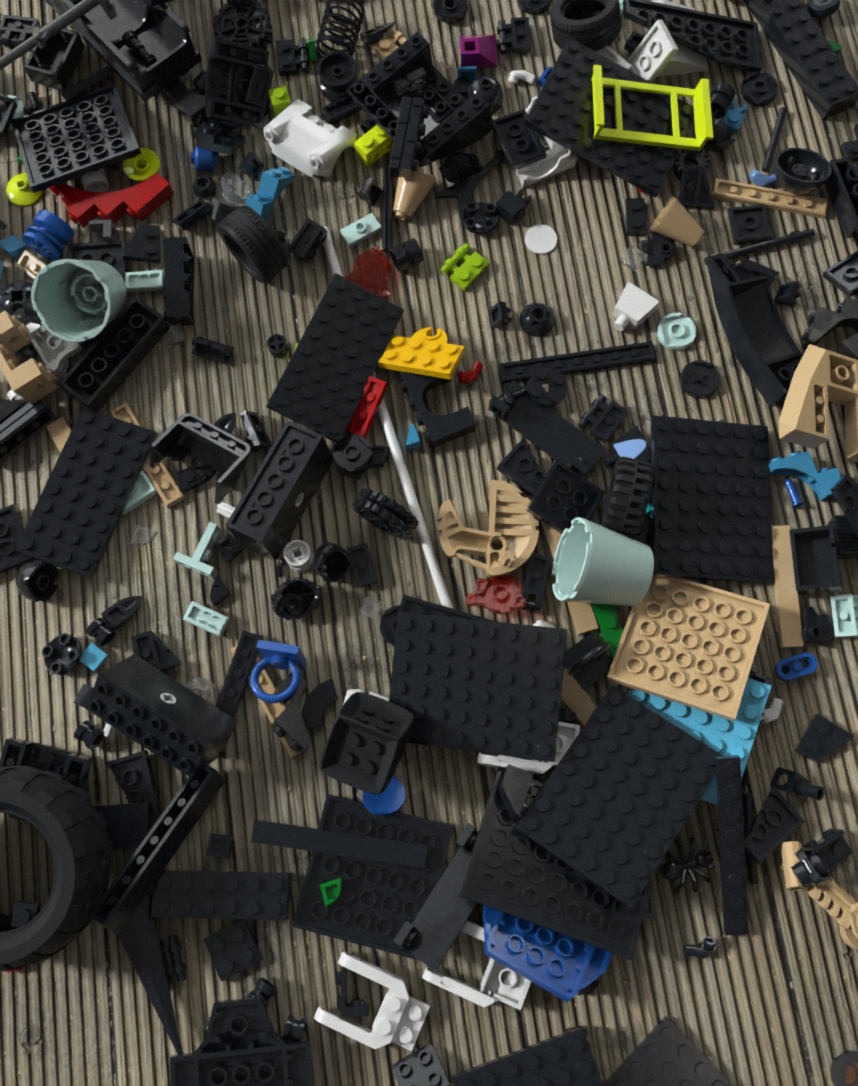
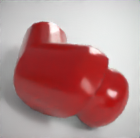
M475 361L471 371L458 372L457 378L459 382L467 384L476 381L483 368V364Z

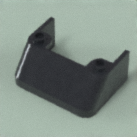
M186 413L181 415L151 444L150 467L154 469L165 457L173 461H181L187 455L207 466L214 467L215 470L220 472L217 475L215 503L219 504L237 484L250 456V446L194 414Z

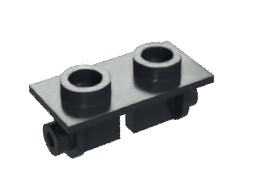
M200 336L192 339V345H194L192 354L228 365L234 347Z

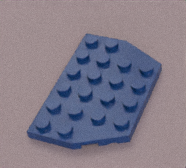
M483 906L485 955L566 1002L570 1001L607 970L612 953Z

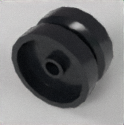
M341 51L331 52L323 56L318 63L317 72L320 90L328 100L336 101L347 96V89L359 80L357 63L348 53Z

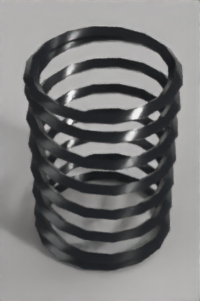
M327 0L322 23L319 27L320 31L317 34L318 38L314 45L315 52L320 58L323 56L319 51L323 55L327 53L320 48L319 43L334 52L349 51V55L353 57L365 15L364 7L358 0L354 1L360 6L361 12L348 0ZM335 1L347 3L357 10L359 18L345 7L338 5L330 6V4ZM332 9L344 10L355 19L351 20L343 14L334 13ZM334 24H339V25H341V26H343V27H345V28H341V27L336 26V25H334ZM346 24H352L353 28H349ZM327 31L331 35H325L324 32ZM343 31H350L351 35H347ZM340 38H347L350 42H345ZM328 40L333 44L343 45L347 49H334L326 45L323 41Z

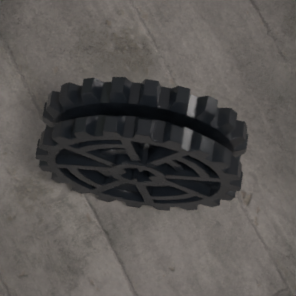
M233 0L232 4L226 3L224 9L220 8L218 10L219 14L214 16L215 22H213V31L216 38L266 50L268 48L267 43L272 41L273 30L270 15L267 14L266 8L261 7L260 3L254 4L253 0L245 2V0H240V2Z
M369 488L360 490V499H356L352 503V508L355 509L356 513L360 514V517L393 537L401 540H409L411 538L412 532L410 529H416L419 521L416 520L417 518L410 511L406 510L404 506L399 505L397 501L388 498L384 494H380L378 491H373Z

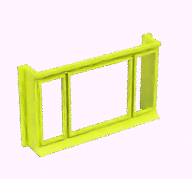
M602 65L593 66V76L591 78L595 129L593 139L701 151L706 142L713 139L709 79L702 78L695 89L602 78ZM603 87L614 88L616 129L603 128ZM621 89L670 95L673 136L623 130ZM677 96L693 98L696 139L680 137Z

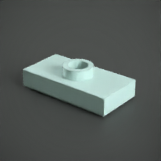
M370 213L341 229L340 234L350 248L382 230V227L373 213Z
M164 270L125 272L126 292L165 290Z
M192 601L183 620L221 637L230 618Z

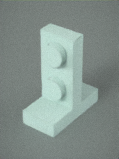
M209 522L192 558L176 552L173 559L181 566L215 579L218 572L214 567L205 564V562H208L211 558V549L214 543H218L221 537V529L217 524Z

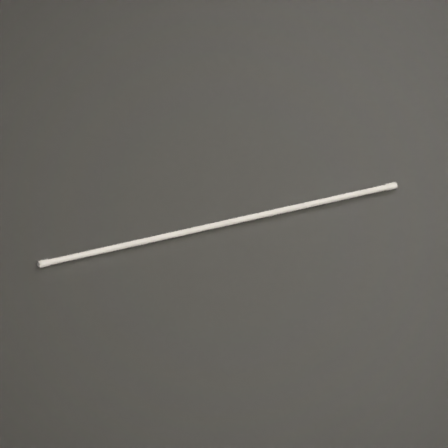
M323 226L328 233L322 245L333 276L337 273L344 277L329 228ZM374 371L372 377L377 379L376 373ZM383 397L378 414L410 511L417 518L416 520L419 521L416 530L441 605L453 609Z

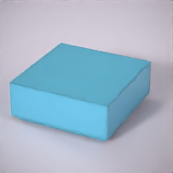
M91 642L82 653L80 661L94 672H97L109 655Z

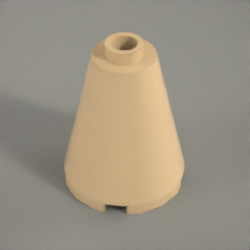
M419 167L418 172H414V178L412 179L398 177L393 212L396 214L395 217L404 221L412 217L435 184L436 179L433 174L429 172V175L423 173L424 169Z
M673 196L668 201L669 204L659 213L650 229L688 246H699L705 237L702 235L704 230L677 198Z

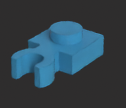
M738 100L734 101L732 108L728 109L723 118V121L735 134H737L743 122L744 112L747 108L746 103L742 108L737 107Z

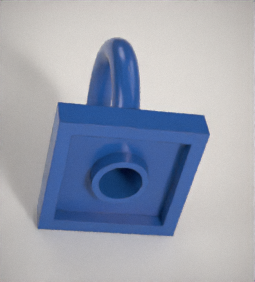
M258 640L256 648L263 659L252 670L250 676L251 689L255 696L264 702H283L297 691L301 680L300 669L306 670L307 661L299 646ZM271 665L282 670L289 668L292 672L290 686L280 694L272 695L265 693L259 686V676L265 667Z

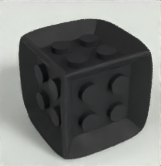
M362 692L353 693L341 707L338 717L332 726L323 752L321 770L331 778L361 791L378 795L383 793L392 780L396 766L404 753L412 730L414 715L408 710L374 695Z

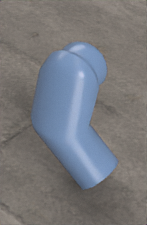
M752 170L749 174V178L757 186L766 187L778 183L775 174L766 176L758 170Z

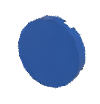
M393 777L383 793L378 795L363 791L362 800L365 808L370 813L389 817L402 809L406 791L403 784L396 777Z

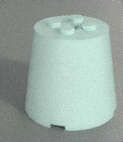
M61 259L46 265L39 271L32 285L31 299L34 311L36 310L42 321L40 323L51 334L66 341L82 342L97 336L123 308L127 293L122 276L111 265L94 260Z
M580 517L573 519L570 529L565 528L554 557L552 575H556V583L552 587L555 597L565 602L625 606L639 604L645 597L653 576L654 557L651 548L644 543Z

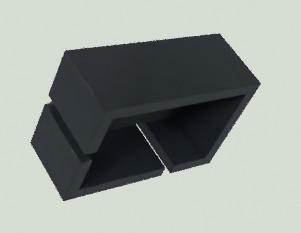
M64 28L49 38L44 48L40 49L37 45L32 49L33 54L29 55L24 65V69L31 82L65 90L85 49L79 32Z
M833 525L789 530L797 594H817V589H821L822 593L842 591Z

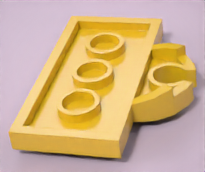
M427 327L414 333L411 338L393 335L381 359H379L378 365L379 368L451 380L465 354V348L461 345L449 344L447 335L442 329L438 328L437 334L432 336V327Z

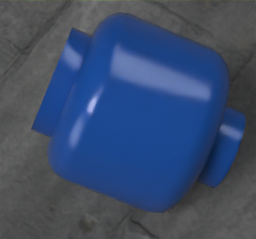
M195 147V152H191V164H195V169L198 171L211 172L214 170V167H217L218 153Z

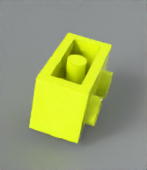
M376 125L354 142L355 154L369 167L393 148V142Z

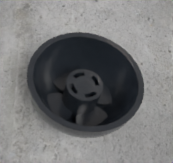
M805 148L784 149L776 155L774 162V173L778 183L782 188L794 194L814 192L825 184L832 172L831 165L826 158L817 152Z
M17 280L8 284L0 293V313L6 311L11 316L15 315L21 324L35 323L43 326L32 305L31 290L34 281Z

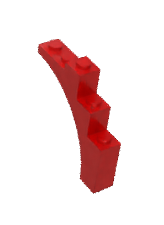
M158 172L133 187L112 192H89L74 188L65 183L49 187L53 195L61 197V201L69 213L67 215L74 224L78 223L82 228L87 226L89 221L94 220L97 216L102 220H112L114 224L126 213L133 219L136 217L142 222L174 194L170 183Z

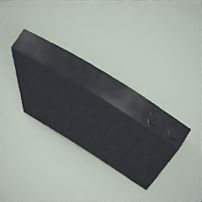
M722 254L708 257L706 262L715 306L727 339L739 363L754 387L760 392L765 402L771 408L784 404L794 372L803 355L792 340L779 315L767 282L769 277L763 274L757 276L751 273L752 269L740 263L737 265L728 262V257Z

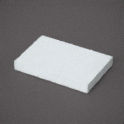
M663 20L655 22L627 60L632 65L630 68L631 72L651 83L678 50Z

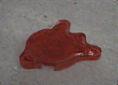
M373 247L371 250L362 252L356 257L352 272L345 278L368 291L374 289L378 296L383 299L389 298L390 291L387 281L390 277L391 265L385 257L383 250L379 247Z
M508 574L487 579H477L476 590L466 597V603L469 606H483L495 614H506L514 610H521L526 605L519 582Z

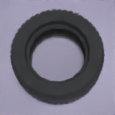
M557 0L550 12L553 39L555 44L561 49L565 46L568 38L571 37L594 51L601 50L616 39L622 27L619 0Z
M239 206L219 222L218 232L226 247L239 264L258 282H269L287 267L289 257L282 242L267 222L249 206Z

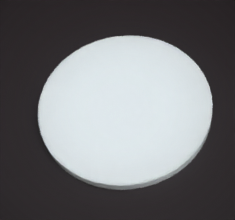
M535 225L526 232L525 244L533 253L547 254L555 248L557 235L547 225Z

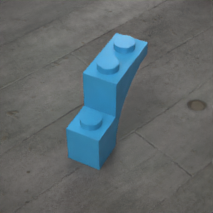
M283 166L262 172L258 191L256 194L247 197L245 206L255 210L267 222L277 198L289 184L294 182L296 175L291 173L290 169Z
M797 451L784 459L782 457L774 458L768 465L770 476L779 474L796 477L808 484L815 491L820 501L834 497L831 488L841 478L837 468L829 470V467L817 471L809 451L804 453Z

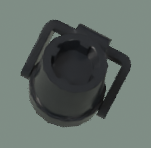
M801 848L795 853L799 862L793 865L791 869L803 888L812 884L826 885L833 881L821 860L811 848Z

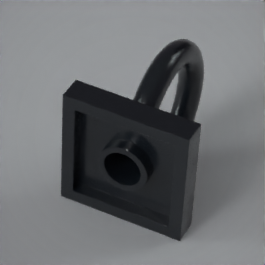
M591 633L565 651L564 667L583 690H586L608 674L612 664L611 659L606 654L611 648V644L604 642L599 645Z

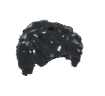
M288 578L275 590V594L271 595L272 610L281 619L289 621L295 618L299 620L321 605L322 592L313 581L307 578Z

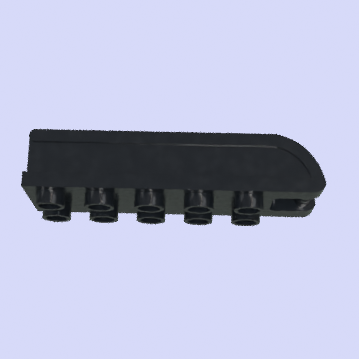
M82 0L45 1L60 16ZM109 0L115 5L117 14L112 20L109 19L99 4L69 25L74 31L79 32L80 37L144 102L158 95L162 89L180 76L187 74L191 68L202 61L200 52L193 46L188 26L165 3L150 7L142 0ZM128 30H132L138 36V40L144 45L145 50L156 57L157 62L150 67L146 66L144 59L122 42L123 34Z

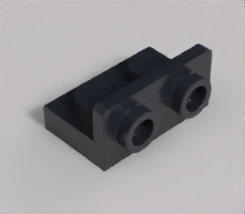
M830 828L821 834L823 837L818 841L813 839L804 845V848H811L826 870L853 853L842 836L844 834L842 829L834 830Z

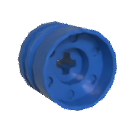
M41 209L33 219L35 226H28L27 232H24L22 235V239L36 253L49 260L57 261L60 258V254L64 252L62 245H69L75 236V232L60 217Z

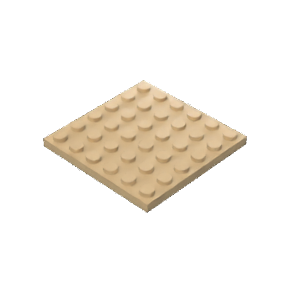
M652 576L651 584L645 597L639 604L632 606L607 680L735 722L770 604L683 578Z

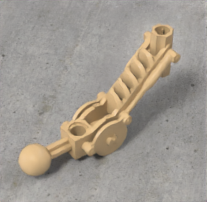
M790 841L780 844L783 860L780 864V869L784 871L786 889L789 891L806 890L809 896L817 901L823 909H826L828 914L840 924V933L845 943L852 949L858 950V902H855L854 898L834 880L826 885L812 884L803 888L791 869L793 865L799 862L795 853L802 848L801 843Z

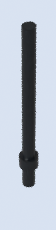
M813 228L801 232L797 230L790 232L786 236L720 254L731 259L790 242L792 244L797 243L801 239L815 236V230ZM705 257V258H704V263H705V265H707L706 259H707L708 257Z

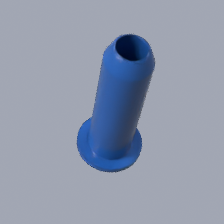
M791 479L785 480L786 489L793 503L792 508L803 505L804 502L800 500Z

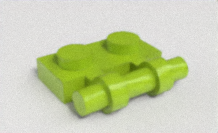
M466 243L455 251V255L451 259H447L444 262V266L440 269L444 275L449 271L452 272L450 281L464 292L489 266V261L476 251L469 256L467 252L471 248ZM461 259L464 263L457 267L456 264Z

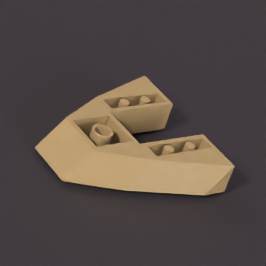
M809 344L794 372L779 418V439L811 449L830 440L828 401L844 405L847 459L858 462V360Z

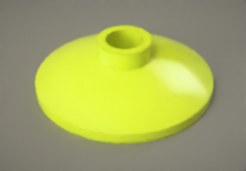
M140 148L142 154L123 161V170L130 179L139 182L145 181L159 171V157L148 148Z
M26 173L14 176L6 187L8 199L14 205L21 207L36 203L43 194V191L33 193Z

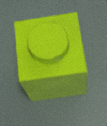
M286 85L269 90L271 105L275 117H277L291 105V100Z

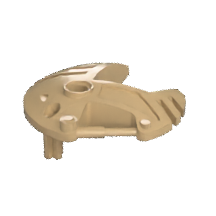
M490 480L488 532L463 527L451 501H444L437 517V521L441 520V523L437 525V533L442 532L438 539L443 551L449 558L456 557L471 564V566L485 571L488 578L505 575L518 569L531 556L539 536V530H536V527L539 526L538 520L534 519V515L526 511L530 500L522 497L520 494H523V492L512 484L505 481ZM491 544H498L501 550L493 549ZM460 553L484 557L485 563H482L476 559H471Z

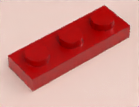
M369 376L364 388V394L346 431L355 435H361L364 438L367 437L389 386L387 382Z

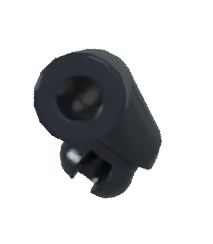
M707 936L698 945L685 943L684 955L705 959L716 949V939L712 936Z

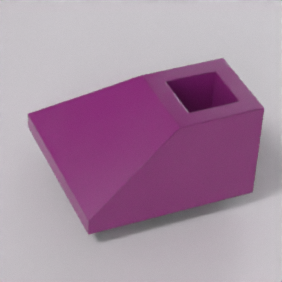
M495 34L459 36L461 67H497Z

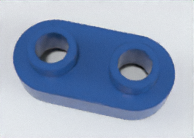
M801 653L785 658L776 663L774 673L782 681H789L808 675L816 670L818 665L817 659L810 653ZM802 661L807 663V668L802 666ZM782 667L788 670L787 674L782 672Z

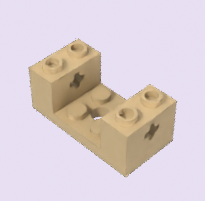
M3 311L0 313V368L12 390L30 404H33L59 388L55 382L57 378L51 369L47 370L42 362L38 363L33 358L20 366L18 365L19 359L14 352L32 342L28 335L30 331L24 323H20L15 315L11 316L8 312Z

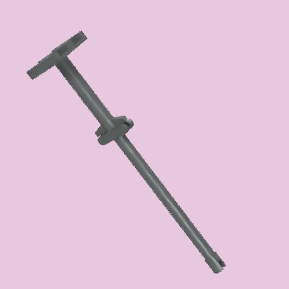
M82 0L41 29L38 26L35 27L30 38L0 57V70L38 45L40 49L44 48L49 38L99 4L109 19L112 20L117 16L115 5L109 0Z

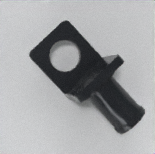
M777 767L770 783L772 788L775 787V789L790 793L803 803L806 802L808 797L820 801L824 796L823 787L813 785L798 772ZM787 774L788 781L784 785H779V777Z

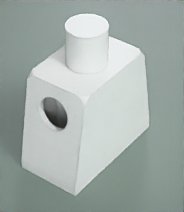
M628 281L613 312V316L617 318L614 327L619 331H623L626 326L632 329L638 328L655 312L659 301Z

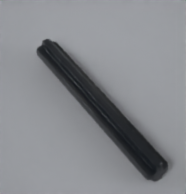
M385 167L383 169L382 251L389 253V249L393 247V177L390 174L389 168Z

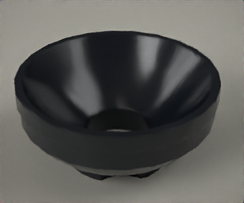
M531 303L522 310L519 323L526 334L534 337L544 336L554 326V313L546 304ZM534 311H541L544 316L541 319H535L532 313Z

